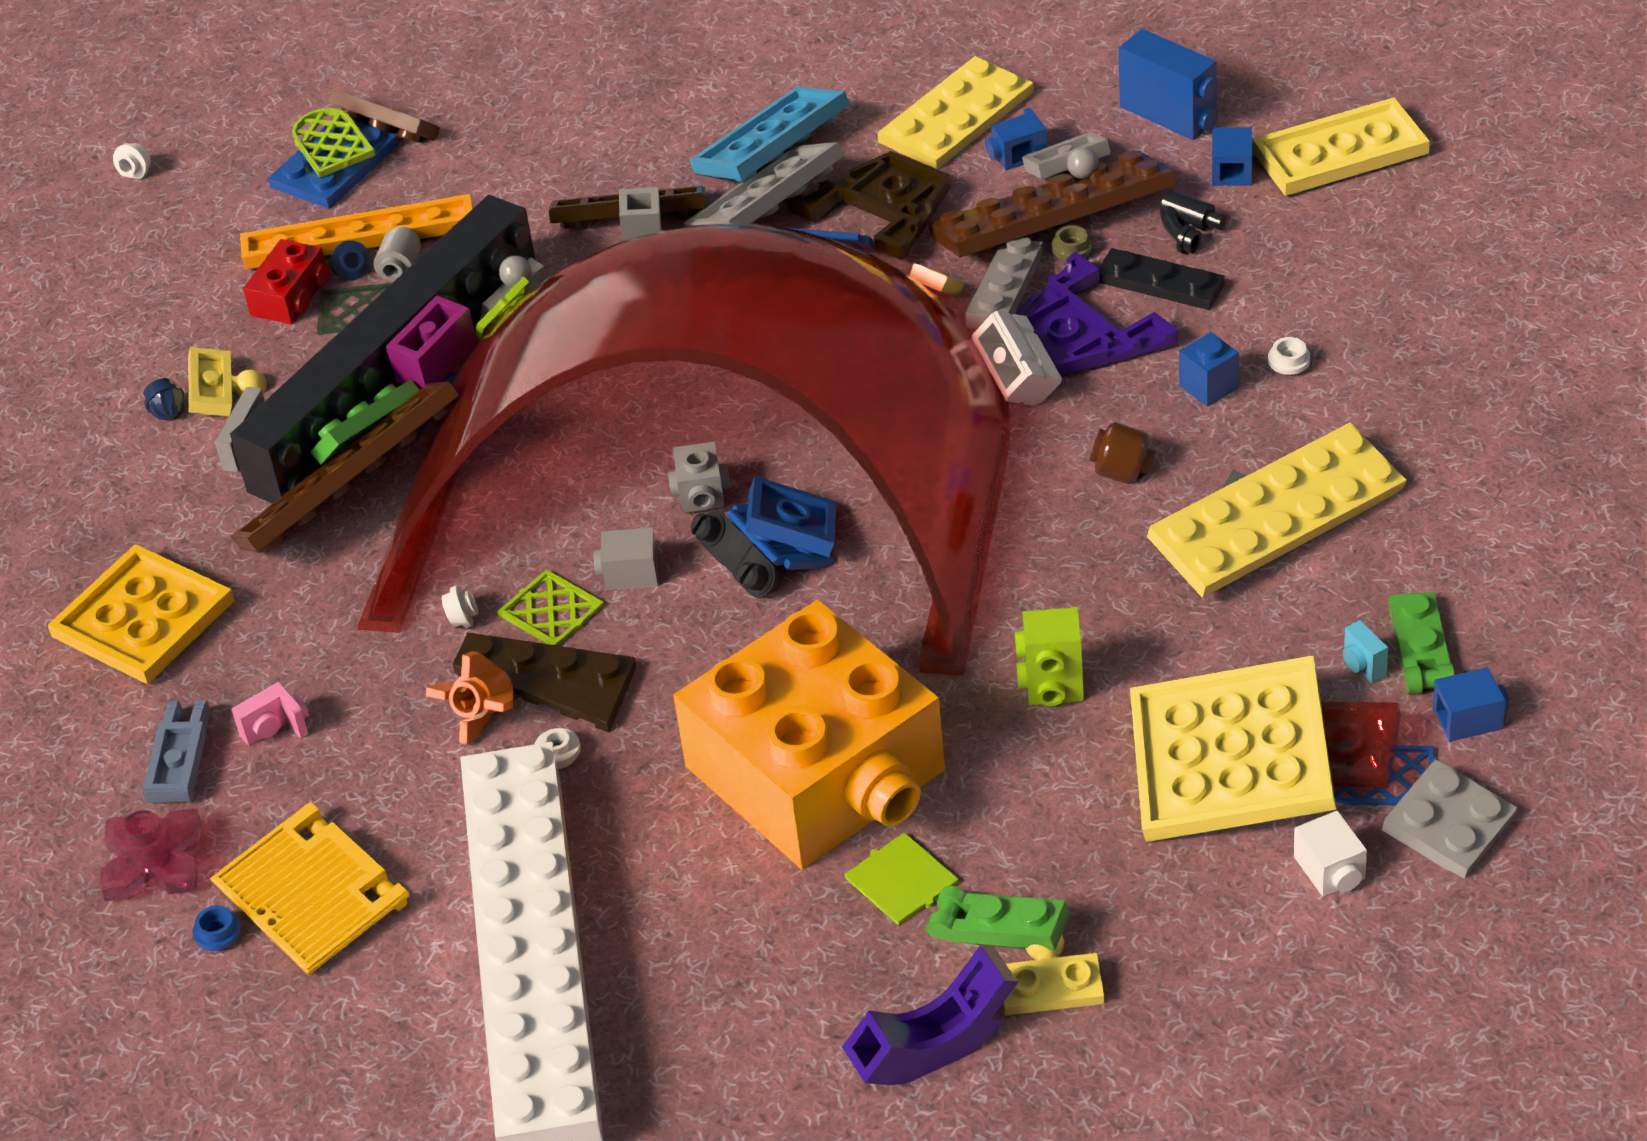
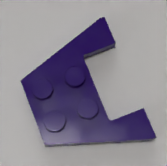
M1074 252L1066 259L1067 266L1058 275L1052 274L1048 278L1049 285L1039 295L1033 294L1015 313L1027 316L1034 329V334H1037L1061 377L1179 343V330L1156 312L1147 315L1125 329H1118L1077 297L1078 293L1100 282L1099 269L1077 252Z

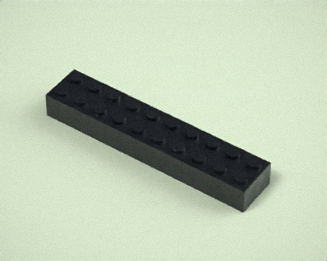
M488 194L230 433L247 493L274 503L323 465L310 452L321 440L318 433L323 427L336 418L341 423L347 420L346 415L363 401L371 405L375 402L373 398L388 385L393 384L396 388L402 385L395 380L386 346L436 296L469 308L473 326L477 325L481 317L482 304L504 284L499 275L501 263L510 256H520L527 261L530 258L536 260L526 208Z

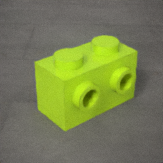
M1078 607L1022 611L1023 630L1014 631L1016 658H1025V661L1016 662L1018 689H1027L1029 705L1043 704L1045 706H1056L1063 702L1084 701L1082 645Z

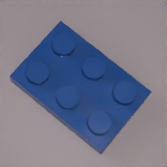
M353 120L373 147L376 156L319 178L299 149L268 177L270 187L330 209L399 145L397 135ZM325 126L319 132H325L328 126ZM335 127L331 133L342 134L345 128ZM352 129L349 132V135H356ZM312 137L307 143L317 144L321 137ZM328 138L324 144L335 145L338 139ZM344 140L341 146L352 147L355 141ZM361 142L358 148H365V146ZM306 148V150L309 152V154H311L312 151L314 150V149H308V148ZM320 150L317 156L327 157L330 151ZM337 152L334 158L344 159L347 152ZM316 162V164L320 168L323 162Z

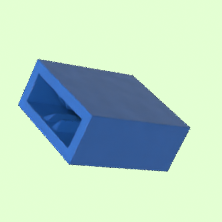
M1143 28L1118 47L1121 108L1191 140H1194L1202 132L1209 131L1214 127L1218 118V111L1216 110L1218 88L1216 60Z

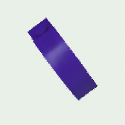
M980 945L952 984L936 999L918 1009L905 1013L893 1014L868 1011L842 1048L864 1083L897 1085L912 1082L970 1055L985 1043L1005 1021L998 1009L1019 982L994 947Z

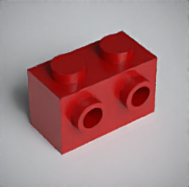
M280 239L243 287L250 316L292 325L301 312H306L311 298L319 288H323L327 284L329 278V268L326 265L322 247Z

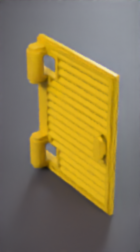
M312 802L306 804L210 878L308 976L394 909L399 911L407 905V898L410 896L400 883L394 885L389 881L385 870L333 822L328 824L324 821L319 809ZM304 827L313 835L307 841L298 834ZM370 888L380 897L373 903L363 895Z

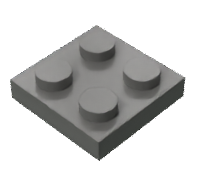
M1435 759L1384 819L1382 831L1439 866L1466 878L1515 818L1518 808Z

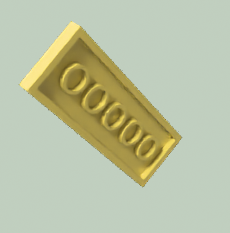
M1350 422L1150 526L1147 537L1203 598L1401 491L1405 486L1406 479Z

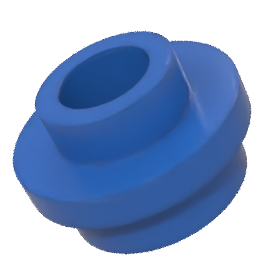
M220 905L210 906L202 910L197 915L193 927V936L196 944L207 951L226 949L233 945L241 934V923L238 916L227 907Z

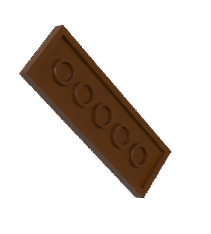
M1129 151L1121 154L1119 160L1107 164L1099 162L1098 168L1087 179H1078L1069 174L1056 175L1051 177L1047 184L1038 187H1020L1015 189L1011 196L1002 199H984L976 204L977 207L966 211L952 210L945 212L940 216L939 220L928 223L929 230L935 241L961 258L1176 186L1175 171L1141 151Z
M450 382L428 383L232 534L231 538L241 550L254 552L263 550L265 553L271 551L285 540L286 537L283 532L295 523L300 527L313 519L320 512L316 506L329 497L335 500L353 487L350 481L353 477L362 471L369 474L387 460L383 454L396 445L402 448L418 437L420 433L416 428L429 419L434 423L453 409L450 402L458 397L459 394Z

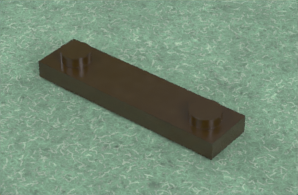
M700 185L659 190L660 212L676 211L677 216L696 215L699 213V209L706 208L705 187ZM619 194L553 200L549 207L550 224L560 223L561 228L582 226L584 220L620 217Z

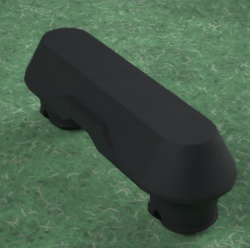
M711 511L707 514L699 513L693 518L691 533L696 535V538L700 540L709 553L733 574L736 581L750 595L762 598L779 588L781 576L772 562L725 514L720 511Z

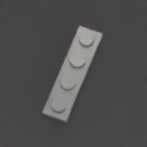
M1021 237L1000 244L965 313L966 328L978 329L996 311L1007 312L1010 315L1015 314L1041 260L1043 242L1031 241L1027 237Z

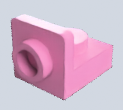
M279 682L232 708L239 735L248 746L260 739L272 737L286 724L301 739L309 735L305 723V718L309 717V713L304 702L296 693L290 696Z

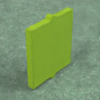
M905 832L881 849L871 850L870 856L844 874L845 878L898 926L923 908H932L934 901L939 898L943 887L959 884V879Z

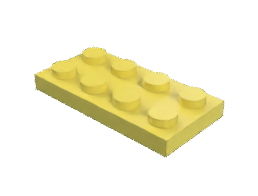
M974 56L878 132V142L925 165L939 169L988 130L991 125L998 122L1034 93L1033 82Z
M1395 97L1253 138L1252 152L1282 193L1287 196L1429 154L1430 141Z

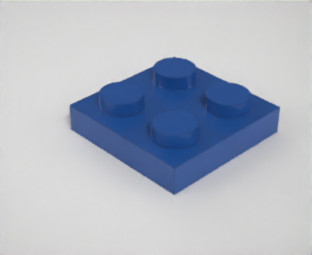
M754 476L749 489L746 532L752 533L755 537L765 542L777 541L794 546L804 554H819L829 557L835 543L836 501Z

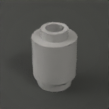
M402 226L386 233L374 259V268L380 277L385 280L395 281L417 261L421 252L420 239L417 233L408 227Z

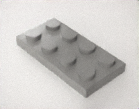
M838 142L791 146L784 151V155L781 158L767 163L757 171L754 177L739 183L686 221L684 225L690 237L707 236L708 239H714L721 235H730L731 238L739 237L752 229L751 223L753 221L775 213L779 209L778 203L785 198H792L804 192L807 182L830 173L833 170L832 164L841 159L844 154Z

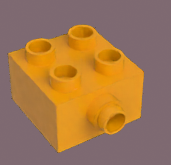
M818 599L801 611L790 615L784 622L728 659L719 662L711 670L673 694L685 766L801 870L873 820H877L887 827H893L905 821L919 803L921 796L920 787L945 771L939 697Z

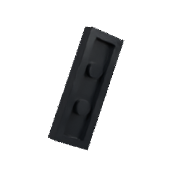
M1115 248L1110 249L1098 268L1100 282L1098 283L1206 310L1211 309L1225 285V275Z

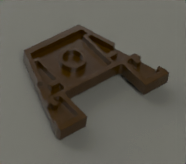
M889 151L849 169L850 176L835 183L825 180L819 183L818 191L801 197V194L795 197L787 198L789 212L814 223L841 202L885 219L890 223L873 236L875 249L903 260L951 188L950 174L894 151Z

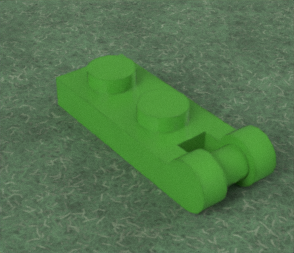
M1422 592L1389 595L1388 607L1407 695L1422 694V689L1434 688L1435 679L1454 675V668L1450 664L1435 593Z
M945 886L937 900L939 910L931 914L926 925V931L931 937L957 943L1018 948L1040 945L1048 950H1056L1070 911L1065 900L966 893L956 886ZM957 914L966 916L965 919H956Z

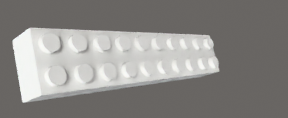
M553 742L462 756L460 760L496 1141H604L561 782Z

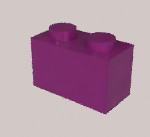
M436 296L386 348L396 382L404 384L411 379L420 390L428 383L442 382L478 345L469 308Z

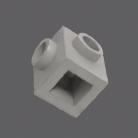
M715 441L673 447L676 471H669L668 479L671 497L680 496L682 513L725 507L722 490L731 488L727 463L718 464Z

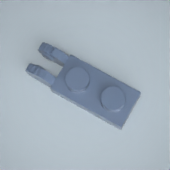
M180 701L167 702L163 721L158 724L143 785V795L146 803L191 802L207 735L206 730L210 717L208 701H195L191 718L188 722H181L183 719V709Z

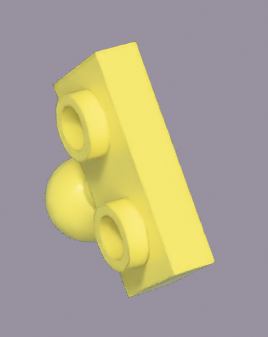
M190 347L188 356L189 413L230 416L232 392H236L241 397L246 387L261 388L262 392L266 390L267 381L259 371L249 369L242 371L238 376L231 375V351Z
M1061 935L1056 950H1048L1040 945H1030L1026 948V951L1035 960L1006 964L1019 983L1003 1002L1005 1016L1104 1004L1097 953L1058 957L1064 947L1063 935Z

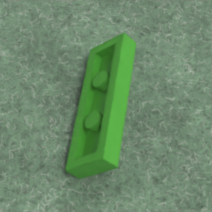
M411 379L398 388L393 384L388 385L373 398L375 402L371 405L363 401L346 415L347 420L341 423L336 418L323 427L318 433L321 440L310 452L320 464L325 463L419 391L418 387Z

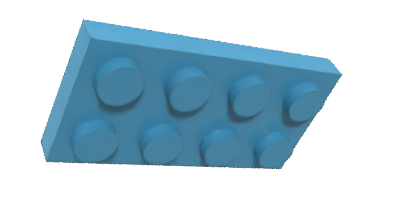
M796 86L690 159L694 174L712 176V178L735 179L737 182L751 179L757 174L756 170L764 164L781 158L784 155V150L795 143L807 140L814 129L834 121L838 117L837 113L850 105L846 92Z

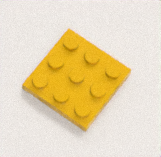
M135 544L48 624V628L53 638L139 681L149 684L235 600L230 588Z

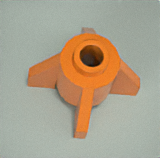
M471 651L462 655L461 676L455 682L437 683L426 687L427 697L441 700L449 699L453 711L459 716L466 718L460 721L459 743L462 744L474 742L494 712H505L513 708V686L511 679L504 670L478 652Z

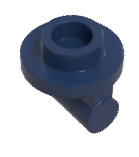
M349 240L335 247L331 258H328V263L333 273L344 279L355 280L367 273L371 265V256L363 244Z

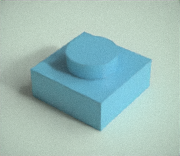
M1361 620L1345 627L1344 649L1342 653L1347 667L1353 673L1360 672L1371 684L1386 677L1388 647Z

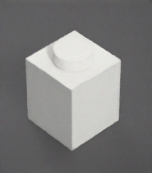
M1338 811L1295 827L1294 858L1322 896L1335 891H1350L1365 879L1367 850Z

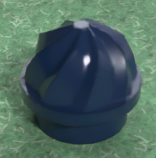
M161 378L153 381L143 392L146 410L159 420L173 419L184 408V391L180 385L174 384L170 378Z

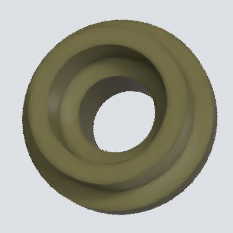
M1076 225L1060 228L1052 241L1054 255L1062 260H1066L1074 252L1079 253L1085 258L1092 250V240L1088 236L1087 231Z

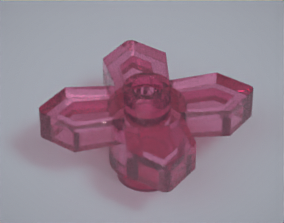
M193 808L170 811L163 819L149 810L136 811L129 816L108 818L106 820L104 840L108 851L118 857L101 868L99 888L105 901L131 899L150 879H153L167 894L194 892L197 889L198 867L194 857L184 852L201 841L202 821L198 810Z

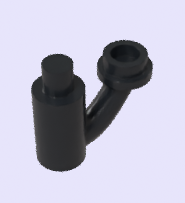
M1169 190L1162 199L1160 206L1161 221L1166 231L1177 242L1176 249L1179 253L1184 254L1188 252L1193 254L1197 250L1201 241V232L1199 230L1205 231L1208 226L1222 230L1225 226L1226 215L1215 212L1213 204L1173 190Z

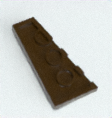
M467 632L452 664L454 673L461 676L462 655L471 651L481 653L507 673L512 682L513 693L522 696L524 701L537 706L540 703L560 710L561 715L574 720L581 718L595 724V728L608 733L637 668L635 657Z

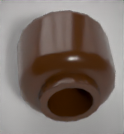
M1113 422L1106 430L1099 428L1089 461L1095 463V472L1099 476L1131 484L1137 480L1140 473L1149 474L1156 451L1148 448L1149 435L1145 431Z

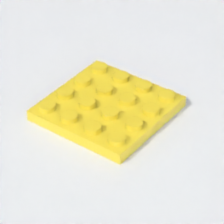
M1313 655L1130 688L1142 831L1146 842L1336 810L1317 670Z

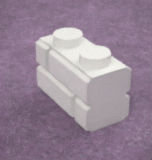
M996 311L973 333L972 340L1007 402H1023L1026 405L1042 403L1061 383L1062 378L1039 337L1037 334H1034V329L1027 316L1010 315L1007 312Z

